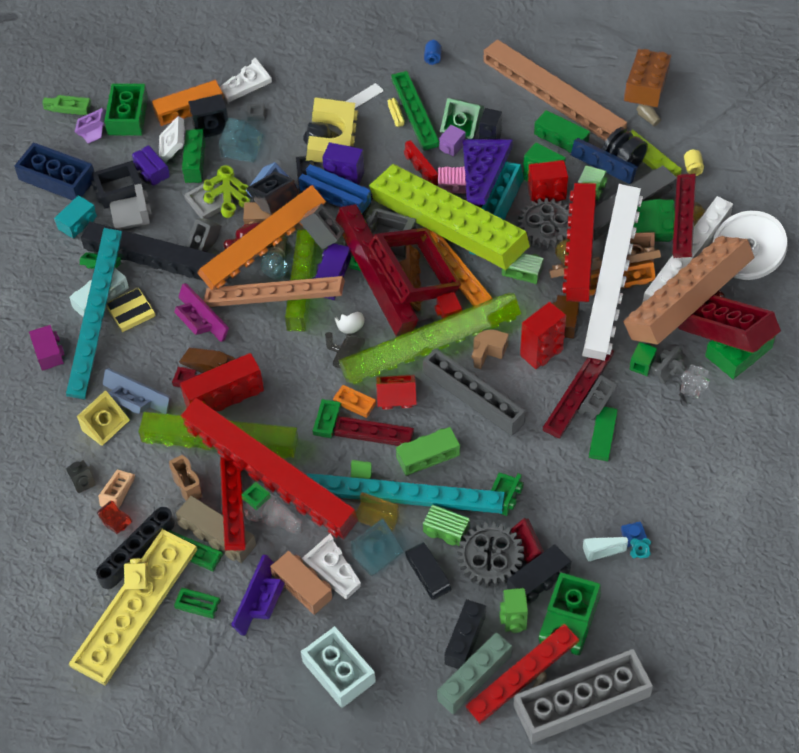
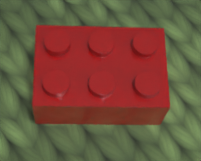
M550 301L522 322L520 356L535 369L541 365H546L550 358L560 354L564 348L566 315Z

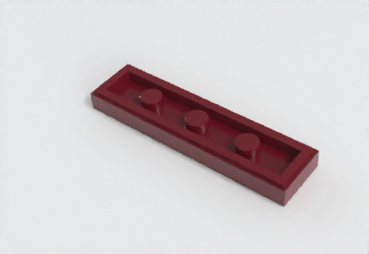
M341 416L337 417L334 429V436L395 446L411 442L414 434V428Z

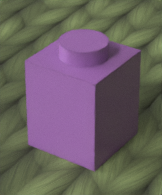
M450 125L439 138V150L455 156L463 147L465 131Z

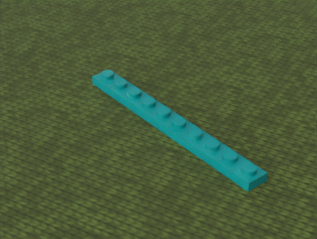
M103 229L66 391L67 397L86 399L122 231Z
M307 473L308 477L338 498L429 507L433 504L442 508L500 514L503 512L505 492Z

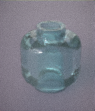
M271 252L262 258L260 268L271 279H278L286 274L287 262L276 252Z

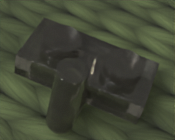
M327 332L325 334L326 347L328 350L337 352L333 360V366L351 372L365 344V338L347 333L340 346L333 343L332 333Z

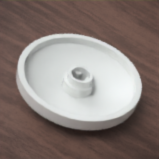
M745 211L729 217L719 226L713 238V242L719 236L748 239L755 258L734 276V278L742 280L758 279L772 273L784 260L788 247L786 232L782 224L770 214L761 211Z

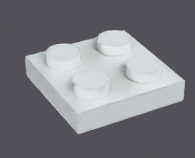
M179 116L159 135V157L165 163L172 159L174 154L179 149H182L185 143L184 119Z

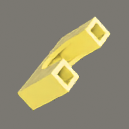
M314 98L312 122H324L325 124L334 125L343 133L336 138L309 136L307 161L313 160L314 162L323 163L322 157L329 142L354 146L355 136L351 135L356 130V123H353V120L357 121L358 110H355V103Z

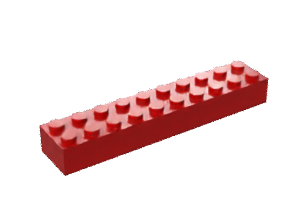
M195 397L182 413L183 425L187 428L186 431L195 438L199 436L203 439L202 443L208 448L214 447L222 458L226 460L229 458L234 461L233 465L241 471L245 469L256 482L262 481L267 490L272 493L274 491L279 493L280 498L285 503H293L299 513L304 516L307 513L312 517L311 520L319 527L323 525L328 528L327 532L333 537L338 538L339 536L344 540L358 522L354 508Z

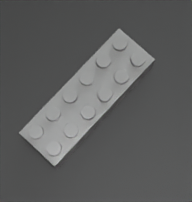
M634 649L516 694L514 695V708L531 744L646 699L651 696L653 686Z

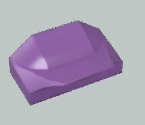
M101 108L79 118L75 133L82 136L88 144L100 139L106 110Z

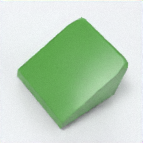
M352 460L351 477L371 479L372 463Z

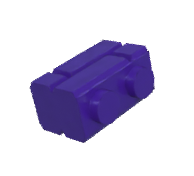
M149 145L142 148L141 151L138 150L132 154L135 168L141 172L145 182L149 181L151 185L155 186L161 180L164 181L169 178L168 166Z

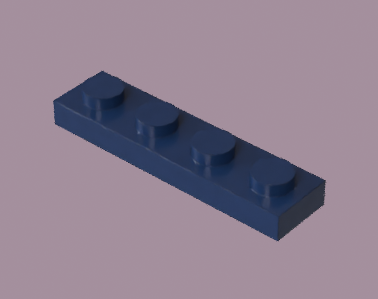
M579 138L574 140L571 156L595 168L605 170L606 173L628 184L633 182L638 166Z

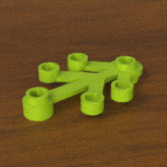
M223 165L217 170L215 177L204 181L203 189L210 192L204 194L203 200L211 204L214 202L215 197L223 193L224 203L221 207V213L223 217L231 218L236 210L235 204L231 202V195L238 199L239 206L244 208V203L250 202V199L245 196L248 194L246 192L248 185L243 184L234 177V171L230 166ZM222 181V185L213 190L214 185ZM230 182L238 187V191L230 185Z

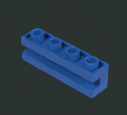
M310 164L306 168L307 175L302 174L299 177L301 191L313 185L326 202L338 207L357 204L362 214L371 203V191L357 185L350 180L343 179L334 173H329L320 167Z

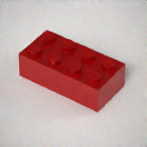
M251 353L180 383L186 407L196 397L216 412L264 391L261 370Z

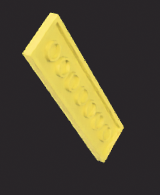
M162 529L142 557L143 562H148L147 588L125 589L124 583L70 661L69 666L106 686L196 553L197 547Z

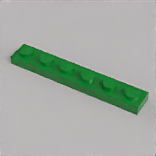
M408 72L392 74L391 80L422 150L425 151L439 147V140Z

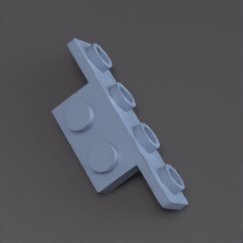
M110 368L105 370L103 385L112 389L108 393L118 405L138 414L150 407L163 414L169 412L170 396Z

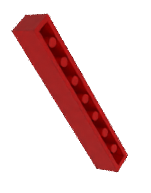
M574 183V191L570 190V201H573V203H569V214H572V216H568V227H571V229H567V240H570V242H566V253H569V255H565V266H568V268H564V280H567V282H563V293H566V301L589 302L596 183Z

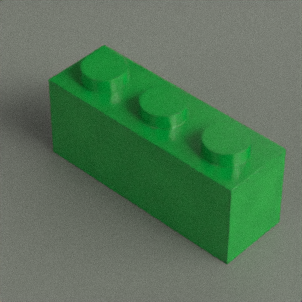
M547 110L537 119L534 125V135L567 150L569 153L572 151L575 139L579 138L589 143V130Z
M203 129L186 130L182 163L185 183H202L206 145Z

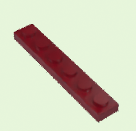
M695 173L677 175L673 258L692 257L696 193Z
M611 350L610 355L606 354L605 361L590 357L586 359L544 424V432L559 439L562 437L599 376L613 357L614 350Z

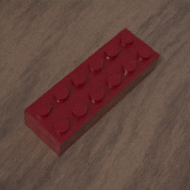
M716 295L710 297L678 326L679 330L751 353L758 351L761 346L781 332L773 311Z

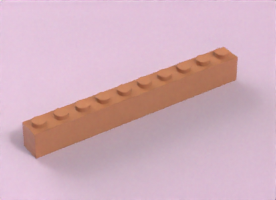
M498 39L484 50V63L606 141L617 128L623 127L627 129V122L623 118L618 117L610 110L599 105L596 101L588 98L582 92L577 91L571 85L566 84L557 76L552 75Z

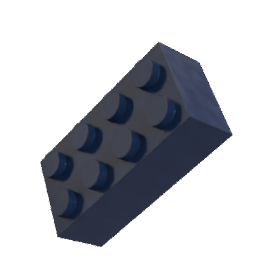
M34 142L14 166L20 181L70 200H74L78 195L82 197L92 184L91 180H94L92 174L94 168L91 163Z

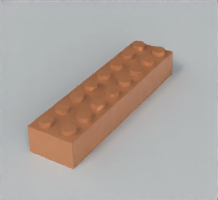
M719 236L710 246L704 248L702 253L693 258L686 267L680 269L678 274L669 279L662 288L655 291L654 295L644 301L637 310L631 312L629 317L623 321L631 340L657 345L755 258L748 239Z

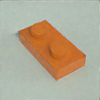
M345 385L341 386L333 398V401L341 402V407L365 418L369 416L376 405V399Z

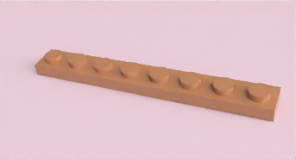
M342 276L224 286L220 289L216 287L213 290L207 288L203 301L209 307L342 296L345 280Z

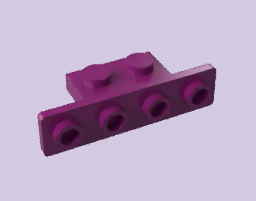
M187 283L182 284L178 297L184 305L176 306L174 313L195 335L211 331L220 342L225 341L229 329L228 326Z

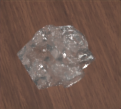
M691 364L688 371L684 370L681 376L682 386L680 392L699 399L703 389L707 390L709 386V370Z

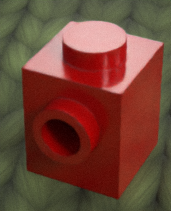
M454 292L436 297L437 305L434 306L437 316H441L444 325L462 320V307Z

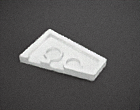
M256 58L251 61L252 63L248 67L244 66L241 69V73L237 76H232L220 86L223 97L227 102L272 83V78Z

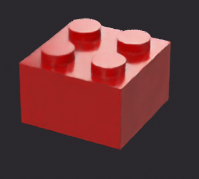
M564 160L529 164L527 188L530 201L538 203V199L544 202L545 198L548 199V202H551L552 199H555V201L566 200L568 174Z

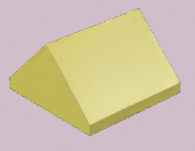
M104 391L77 416L82 431L101 446L130 421L107 391Z

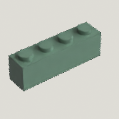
M496 632L437 690V701L454 714L512 656V645Z

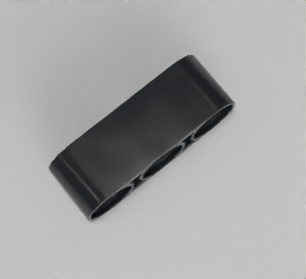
M424 542L405 551L410 566L432 600L452 591L448 579Z

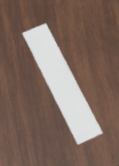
M375 83L345 102L355 103L356 108L384 90Z

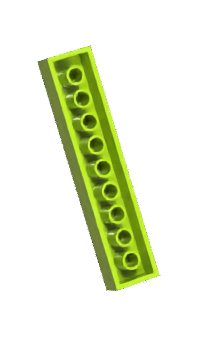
M395 164L387 168L369 185L374 201L400 215L416 219L417 224L504 270H507L530 247L525 230Z

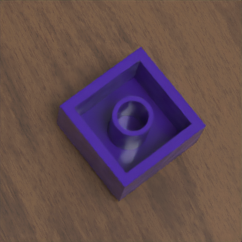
M329 142L322 157L323 169L359 185L364 175L363 149Z

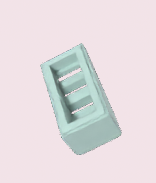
M627 537L588 538L583 540V550L589 562L627 551Z

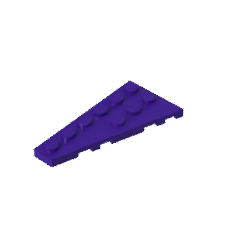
M463 139L468 202L475 205L486 204L513 148V140Z

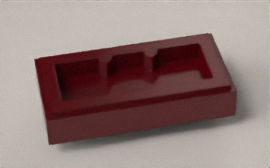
M523 518L511 528L512 533H517V539H521L522 544L520 546L524 548V552L521 554L524 555V560L527 564L544 552L528 518Z

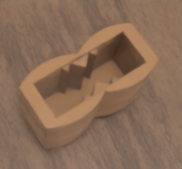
M183 455L170 460L169 466L173 480L180 487L183 498L186 501L190 496L196 499L201 498L200 482L196 473L192 471L189 460Z

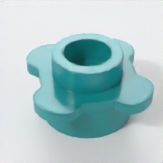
M633 538L630 541L632 545L631 557L648 558L650 556L649 545L651 541L648 538L643 540Z

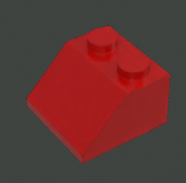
M415 375L376 377L378 407L387 410L393 409V406L412 408L413 405H417Z

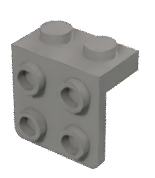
M142 184L134 185L137 197L110 203L114 228L123 230L150 224L148 214L152 213L150 204L145 202L149 201L147 190L143 191Z

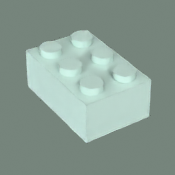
M335 626L301 651L303 663L341 708L376 683L375 672Z

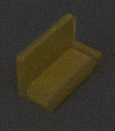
M362 492L360 495L361 503L356 511L358 521L392 533L399 519V506Z

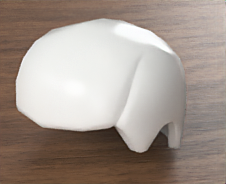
M355 312L348 316L342 314L340 320L337 317L335 318V322L341 332L353 334L363 327L364 316L362 312Z

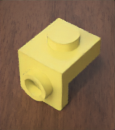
M143 558L130 559L129 563L124 564L125 589L147 588L148 562H143Z

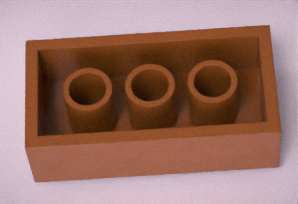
M638 49L626 83L624 101L658 107L669 73L671 55L665 52L658 53L648 49Z

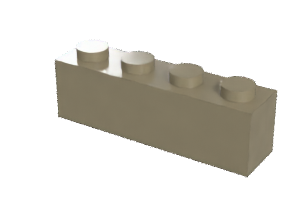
M190 496L176 512L178 525L184 530L189 529L198 539L206 540L212 548L220 549L233 561L237 560L242 563L256 547L254 535L245 530V551L224 550L223 516L193 496Z

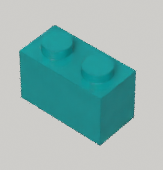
M78 195L54 219L58 230L74 239L89 222L95 220L97 213L94 204Z

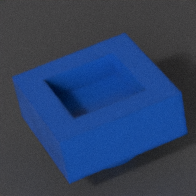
M641 521L621 526L623 537L628 539L627 547L632 546L630 541L633 538L637 540L647 538Z

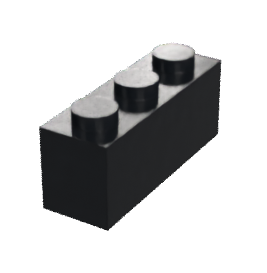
M554 544L507 579V589L525 588L526 602L532 603L544 590L548 591L554 586L560 572L570 574L571 560Z
M466 599L444 654L445 665L459 669L470 658L486 617V605Z

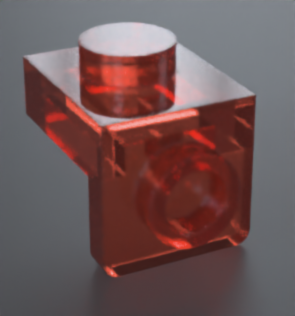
M112 500L97 511V515L104 526L116 534L125 530L133 522L129 515L119 510Z

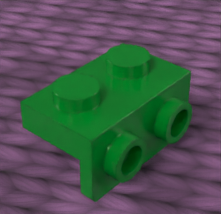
M500 472L498 473L491 491L505 492L502 515L507 516L510 509L513 510L516 505L517 499L515 497L517 493L520 494L524 486V482H521L522 474L518 473L515 478Z

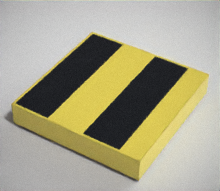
M139 288L107 302L106 305L122 332L155 317V312Z

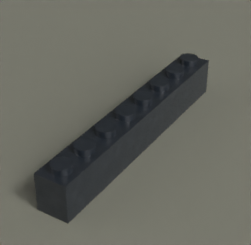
M89 222L80 237L84 249L90 252H98L104 228L122 231L117 255L121 260L132 261L139 265H147L154 269H162L173 274L177 273L202 281L203 279L198 275L200 268L217 256L216 254Z

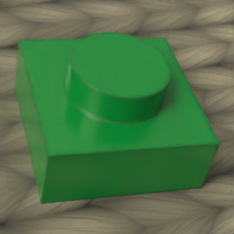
M257 482L242 494V499L256 511L271 498L270 493Z

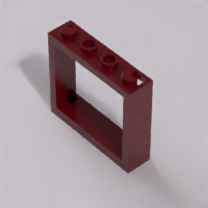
M427 228L378 233L374 235L368 244L370 251L402 304L437 299L436 297L445 293H456L462 285ZM417 244L441 285L414 289L390 247Z

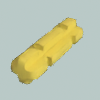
M395 98L389 99L388 107L391 109L390 112L397 127L403 126L405 124L404 118L401 116L402 113Z

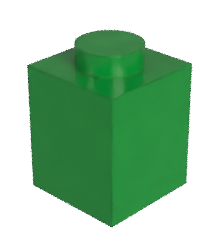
M639 342L631 358L629 370L648 376L651 369L650 366L656 358L657 348Z

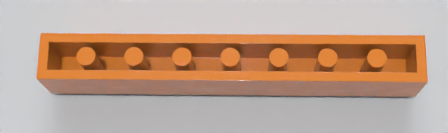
M311 185L201 267L198 275L211 290L216 287L220 289L227 283L226 279L230 276L232 278L236 277L241 272L240 269L244 266L247 268L255 262L254 258L258 255L260 257L265 255L269 251L267 248L271 245L277 246L282 242V237L286 234L287 236L293 234L297 230L295 227L301 224L299 221L303 216L322 203L324 205L326 201L314 186Z

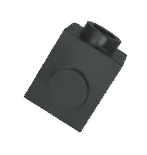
M84 460L74 462L65 468L77 493H81L96 485Z

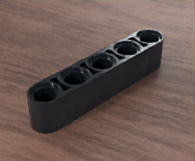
M159 507L98 566L96 576L102 588L111 589L124 578V564L129 563L130 559L142 558L162 529L167 532L173 529L175 523L169 508Z

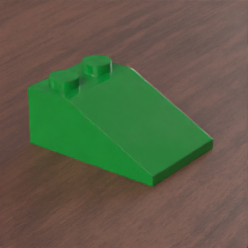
M662 199L642 201L641 207H637L636 210L640 213L638 222L633 224V227L636 228L635 233L654 232L655 242H670L674 236V201Z

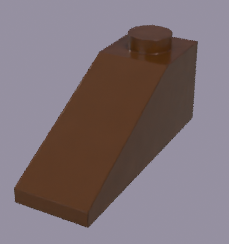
M189 348L179 363L204 373L235 360V358L221 351Z

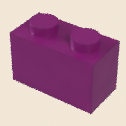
M51 325L29 331L42 371L64 364L61 356L65 354L62 345H57L60 339L57 331H52Z

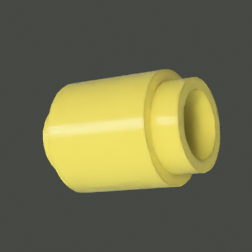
M689 150L684 154L686 171L689 174L695 173L696 176H699L704 169L701 152Z

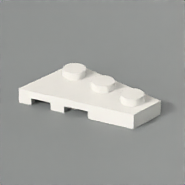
M331 534L326 536L302 558L307 568L311 567L319 578L328 582L331 588L346 600L361 587V582L350 564L344 559L342 551L335 544Z

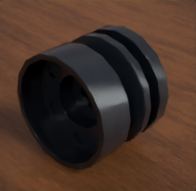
M620 127L607 138L602 150L635 166H639L645 158L648 144L639 137H634L633 133L628 132L627 129Z

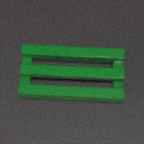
M181 587L174 607L175 609L214 619L215 611L217 612L221 599ZM183 595L190 596V597H194V598L201 599V600H205V601H208V602H212L213 605L207 604V603H204V602H201V601H199V600H195V599L192 600V599H189V598H185V597H183Z

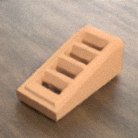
M117 469L98 495L100 506L117 511L135 479V474Z

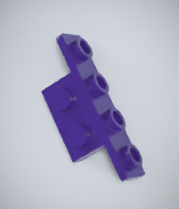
M262 555L232 621V627L240 635H246L253 618L270 619L285 585L281 579H271L272 572L270 566L274 562L268 555Z

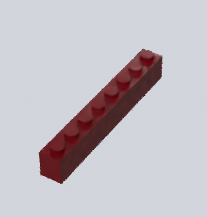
M357 204L340 207L335 220L344 230L342 235L395 336L412 333L419 319L410 303L402 304L370 251L368 244L374 236Z

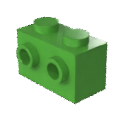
M525 588L503 590V602H500V623L505 625V632L519 633L527 628L528 609Z

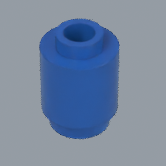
M430 40L425 45L424 60L426 63L434 65L440 62L441 45L436 40Z

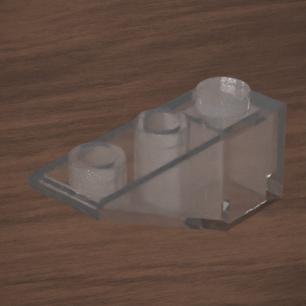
M269 492L271 498L257 511L245 502L243 509L245 517L249 520L264 522L271 527L285 528L292 533H302L301 520L271 492Z

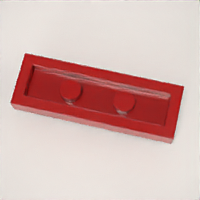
M411 140L405 142L404 155L406 159L413 163L415 170L422 174L424 180L437 186L438 173Z

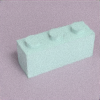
M116 268L114 269L107 302L117 298L129 288L126 277ZM92 280L88 281L85 286L75 291L69 297L73 309L82 317H84Z

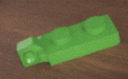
M57 95L54 98H44L42 104L45 110L53 112L88 115L91 99Z

